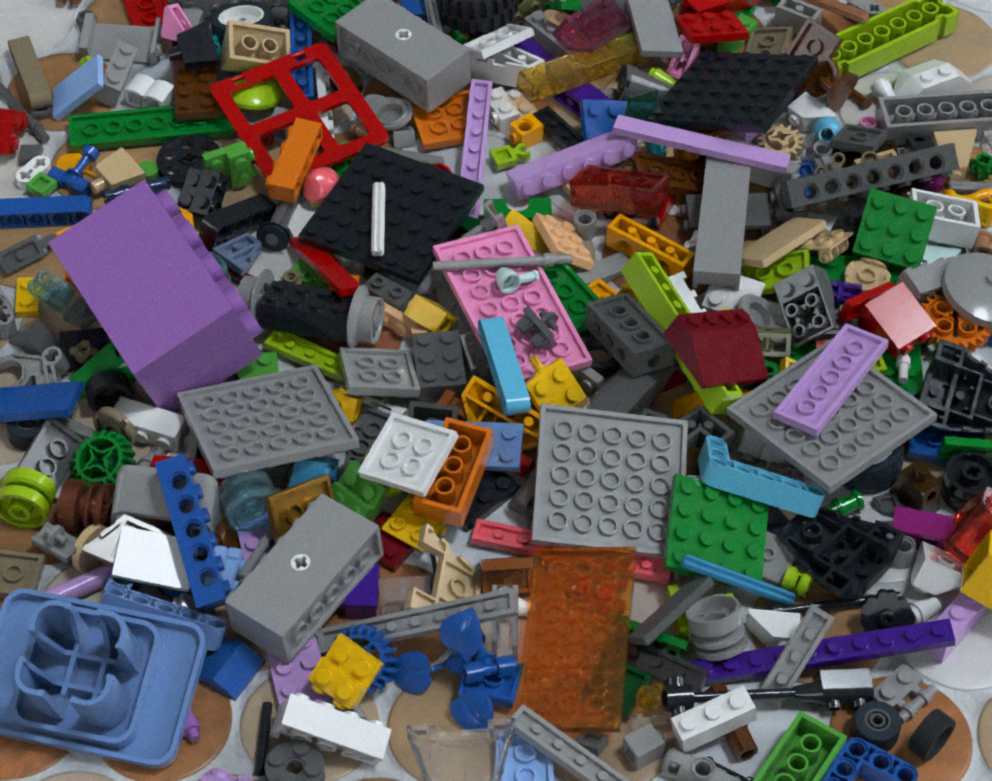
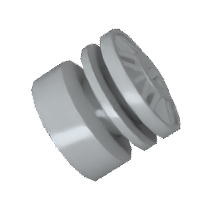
M724 594L703 597L686 610L694 651L700 659L721 661L732 658L746 649L748 639L744 624L742 623L743 617L740 604L735 597Z

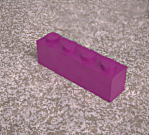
M895 506L891 523L892 527L902 531L905 536H909L915 541V549L919 550L920 544L924 541L958 557L969 559L988 532L992 530V523L899 506Z

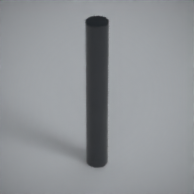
M271 702L262 703L254 775L258 777L265 775V760L267 758L273 707Z

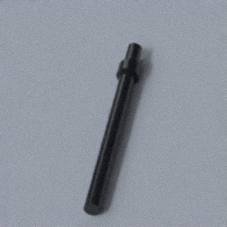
M900 591L896 592L898 597L901 596ZM861 596L859 599L842 598L784 606L781 603L771 604L770 607L760 608V610L804 614L811 604L823 611L860 607L861 603L865 601L866 596Z

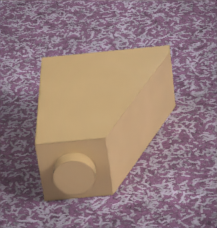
M976 129L933 132V144L939 146L954 143L960 169L953 170V175L941 177L945 181L944 184H948L950 180H965L977 134Z

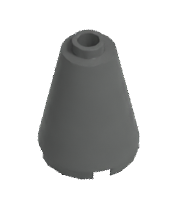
M623 64L615 79V82H618L617 89L613 88L612 99L615 101L660 102L672 86L630 64Z

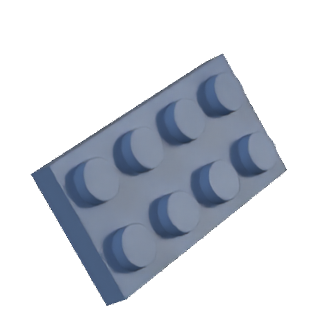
M426 420L427 423L441 427L444 423L442 420ZM464 421L493 429L495 445L486 465V471L520 472L524 434L523 423Z

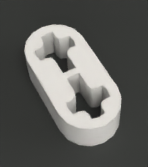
M43 155L31 159L17 171L15 175L17 186L22 190H26L25 184L39 172L47 175L51 169L50 159Z

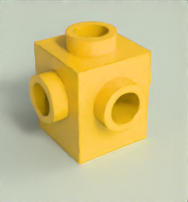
M340 386L339 389L331 390L348 421H357L360 417L365 397L348 395L346 387Z

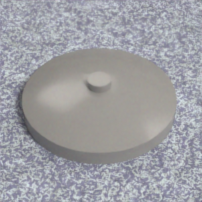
M976 252L959 255L948 264L943 273V293L952 308L962 317L974 324L992 329V255Z

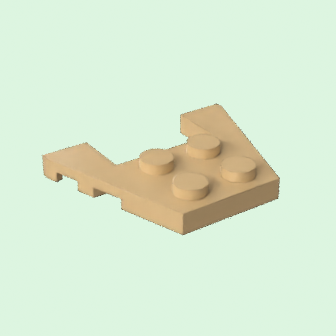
M428 523L420 529L417 546L438 557L432 593L430 596L416 587L409 589L404 610L470 597L481 593V574L461 555L457 557L449 549L450 544L444 538L439 539L432 532L434 528Z

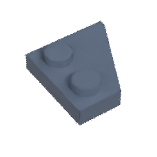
M246 232L212 248V255L235 273L243 276L261 252L262 242Z

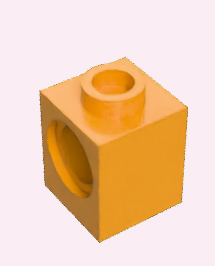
M529 113L510 123L509 140L516 146L520 143H525L526 149L543 141L544 125L532 113Z

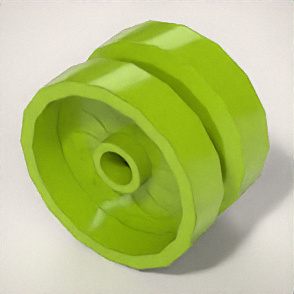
M17 467L6 471L0 485V518L9 524L27 529L38 528L44 525L57 493L56 485L51 478L31 468Z

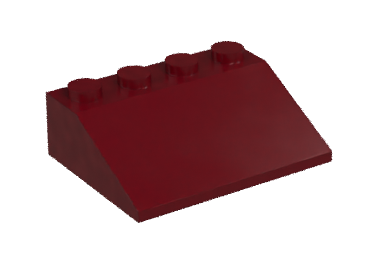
M743 308L678 314L663 333L701 389L763 382L769 378L756 326L750 319V315Z

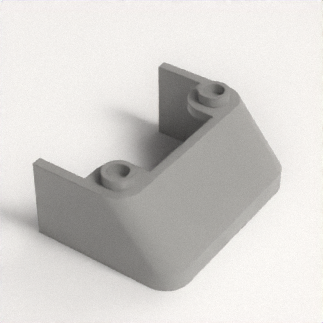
M123 465L120 467L115 483L111 525L124 514L135 519L143 517L171 521L156 468L137 465ZM197 473L193 477L195 484L199 483L203 491L204 498L200 499L202 508L207 507L211 522L207 523L209 532L214 531L215 533L216 526L221 520L218 482L211 475ZM178 480L175 484V489L184 488L187 480ZM185 504L182 508V513L191 512L194 504ZM193 527L189 534L196 537L200 534L201 528Z

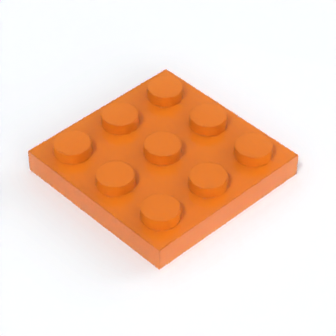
M470 90L456 92L430 113L408 100L413 107L412 119L423 151L464 144Z

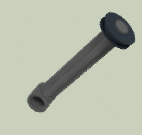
M302 188L295 204L280 200L271 221L262 223L259 226L256 238L262 242V246L266 249L282 251L288 247L291 237L287 227L303 194Z

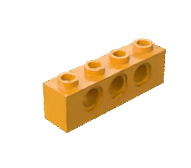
M619 214L607 226L606 246L617 252L623 251L629 258L635 252H652L663 270L667 272L668 277L684 271L687 276L686 281L693 273L695 252L622 214Z

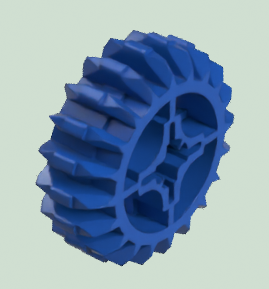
M363 623L360 624L359 628L356 625H352L349 631L344 629L341 631V634H344L352 641L357 638L370 641L363 649L375 658L378 650L380 661L384 665L367 690L370 694H374L377 692V688L382 690L386 687L385 682L389 683L393 680L389 673H396L397 669L392 666V663L398 662L399 659L392 657V653L397 651L396 647H389L393 639L391 637L383 639L386 631L380 630L377 632V626L371 625L368 628L367 624Z

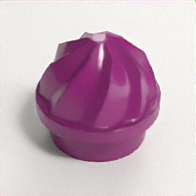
M932 175V180L923 182V190L940 193L944 189L945 181L943 178H939L938 175Z

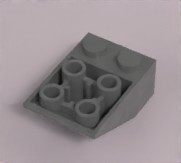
M812 264L774 284L787 326L791 328V338L795 348L836 328L833 289L826 269Z

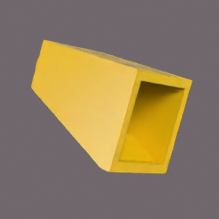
M992 530L988 532L963 565L960 592L991 610Z

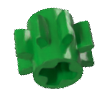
M981 153L976 155V159L971 158L969 174H973V177L977 180H989V176L992 175V157L989 154Z

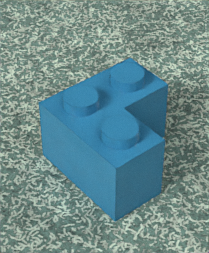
M324 456L295 462L288 488L322 474H329L332 484L337 480L340 473V467H338L339 459Z

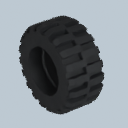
M438 0L442 21L455 31L458 29L461 33L470 32L471 34H477V32L488 33L490 30H498L500 26L507 25L509 20L511 21L515 17L519 8L518 0Z

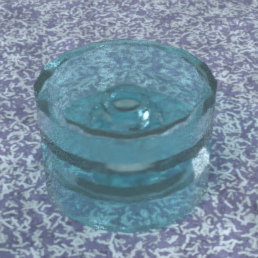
M260 469L242 471L228 476L220 484L219 501L224 509L227 522L233 529L253 531L270 523L264 497L276 492L274 491L270 476L265 471Z

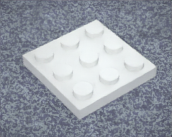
M392 412L359 468L358 474L361 478L425 498L459 437L457 431Z

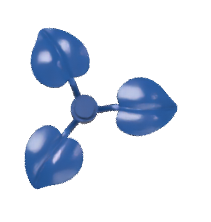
M473 607L449 616L440 626L442 643L447 648L454 649L447 660L428 668V658L421 652L409 651L397 657L399 659L398 662L392 663V666L397 671L396 673L389 674L400 688L411 694H420L431 685V672L448 667L452 673L460 674L462 664L472 662L473 655L479 650L482 641L480 622ZM461 676L458 689L460 698L452 701L450 705L452 717L461 727L469 731L489 732L493 730L494 708L490 697L484 691L475 688L467 690L464 694L465 683Z

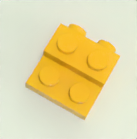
M339 634L327 654L320 658L308 680L313 683L311 688L321 695L327 693L333 697L332 703L341 710H346L347 708L350 710L358 706L384 663L344 634Z

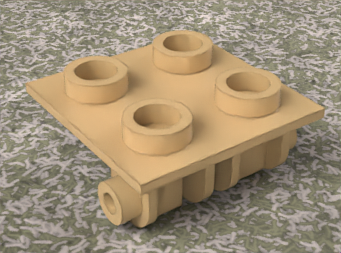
M842 229L831 232H824L823 230L794 250H818L819 261L827 264L848 249V238L853 235V232H844Z

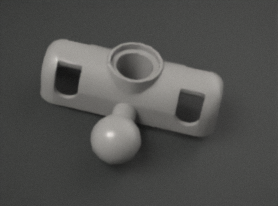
M677 748L668 750L661 767V772L665 776L676 781H741L738 776L734 777L728 774L727 771L716 767L711 759L707 757L697 758L688 753L684 754L677 751ZM670 762L680 766L676 775L668 771ZM697 772H702L706 776L699 775Z

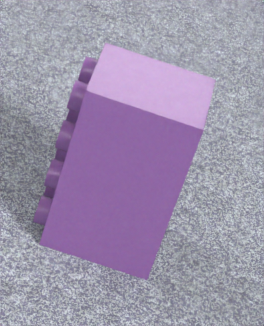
M142 180L48 243L125 363L156 406L176 413L181 410L177 402L176 393L220 384L262 356L263 354L253 338L261 334L263 330L249 311L239 292L226 278L224 271L214 256L203 245V241L191 223L185 219L168 190L165 188L155 195L146 181Z

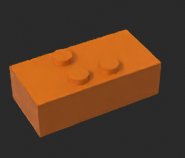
M446 417L442 427L457 431L459 437L425 498L414 495L412 501L415 515L462 528L494 448L493 429Z

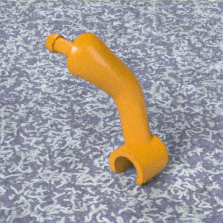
M983 188L972 194L962 195L979 201L987 198L988 203L992 204L991 188ZM946 189L943 191L944 195L951 196L952 193L956 194V192L952 189Z

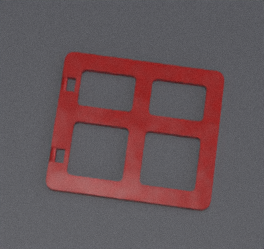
M325 43L311 45L297 53L288 54L242 72L238 76L216 82L210 88L212 97L239 139L244 141L246 146L253 150L255 155L254 162L265 179H267L268 175L272 174L274 161L259 139L285 129L290 125L292 126L296 117L322 123L323 139L320 143V148L323 153L314 157L308 173L317 168L331 167L357 156L366 142L380 147L389 140L388 132ZM301 56L306 57L305 59L300 60L298 62L295 61L296 58H299ZM320 62L338 88V91L310 101L290 72L311 63ZM242 79L246 81L239 85L234 84L235 82L240 81ZM276 80L294 108L258 123L249 124L231 95L265 81ZM347 104L354 111L369 134L339 145L319 115Z

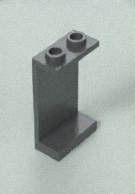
M748 193L745 229H758L759 238L765 236L771 230L766 193ZM702 194L686 195L685 204H681V217H685V220H683V233H687L688 241L692 238L694 230H698Z

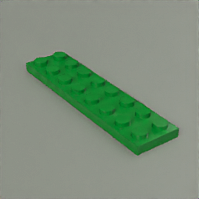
M175 105L68 115L71 152L81 151L85 144H89L96 149L167 143L174 138L189 135H199L207 138L237 136L221 109L220 118L187 121L176 120Z

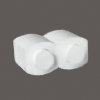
M135 74L124 89L125 102L135 107L169 106L175 98L174 86L167 81L154 80L144 74Z

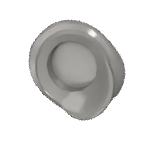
M369 94L364 97L386 131L402 128L412 119L413 107L406 99L384 97L377 94Z
M746 294L740 298L738 309L743 308L750 315V319L755 326L787 327L780 303L767 301L753 294Z

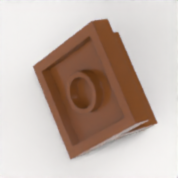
M517 556L479 559L482 594L512 587L517 590V594L534 592L533 557Z

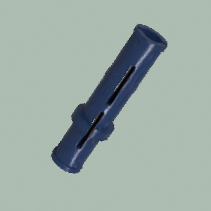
M167 176L146 181L153 193L160 192L165 188L167 190L171 189L170 183H167L169 181ZM123 184L121 188L102 191V197L106 198V200H103L105 205L136 184L129 186Z

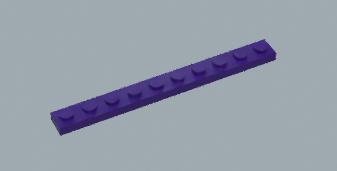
M950 618L824 638L803 670L955 646V637ZM786 645L744 651L732 658L721 661L702 659L690 661L692 664L710 672L704 686L753 679L768 675Z

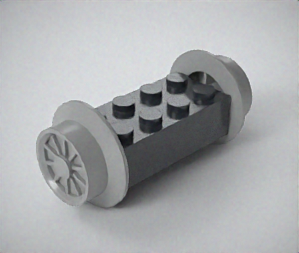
M264 269L258 277L244 276L238 287L239 294L263 331L268 329L347 343L349 348H359L362 342L375 344L382 331L385 314L384 300L381 297L370 296L366 285H360L355 291L354 296L340 297L329 288L309 287L306 284L297 285L281 280L274 281L272 271Z

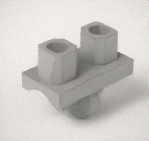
M46 522L40 532L31 538L32 544L41 548L43 552L59 558L66 565L72 563V553L75 554L77 550L74 547L77 538L66 533L64 527L60 525L54 526Z

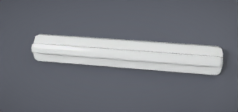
M375 182L372 189L371 251L374 257H381L384 254L385 184L383 182Z

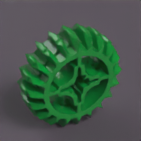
M103 429L100 434L93 431L92 438L84 436L85 442L83 444L77 443L79 450L72 451L73 456L76 458L70 460L73 466L70 471L75 476L74 479L86 480L89 488L95 481L101 485L103 483H110L115 488L116 477L120 467L123 465H137L133 459L136 454L132 449V444L122 434L118 435L115 431L111 430L108 432Z

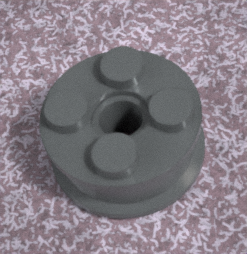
M304 740L283 742L274 747L265 760V781H325L324 758L314 745ZM292 771H299L300 773L294 774Z

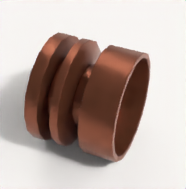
M66 479L58 503V525L64 527L65 531L79 532L82 526H84V530L90 525L97 526L98 524L109 527L114 498L113 485L110 483H103L101 485L95 481L89 488L86 480Z

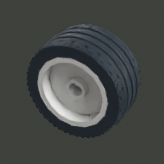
M256 2L230 4L219 8L211 16L212 35L218 37V42L221 45L223 44L228 20L275 27L271 9Z
M903 444L842 486L850 491L855 489L859 493H875L890 487L897 474L902 470Z

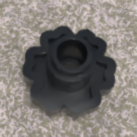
M880 589L876 596L869 594L860 605L863 614L860 615L859 621L865 632L911 625L909 619L912 614L911 606L906 597H898L893 589Z

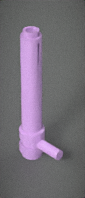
M105 564L44 592L78 599L105 587L112 575L113 566Z

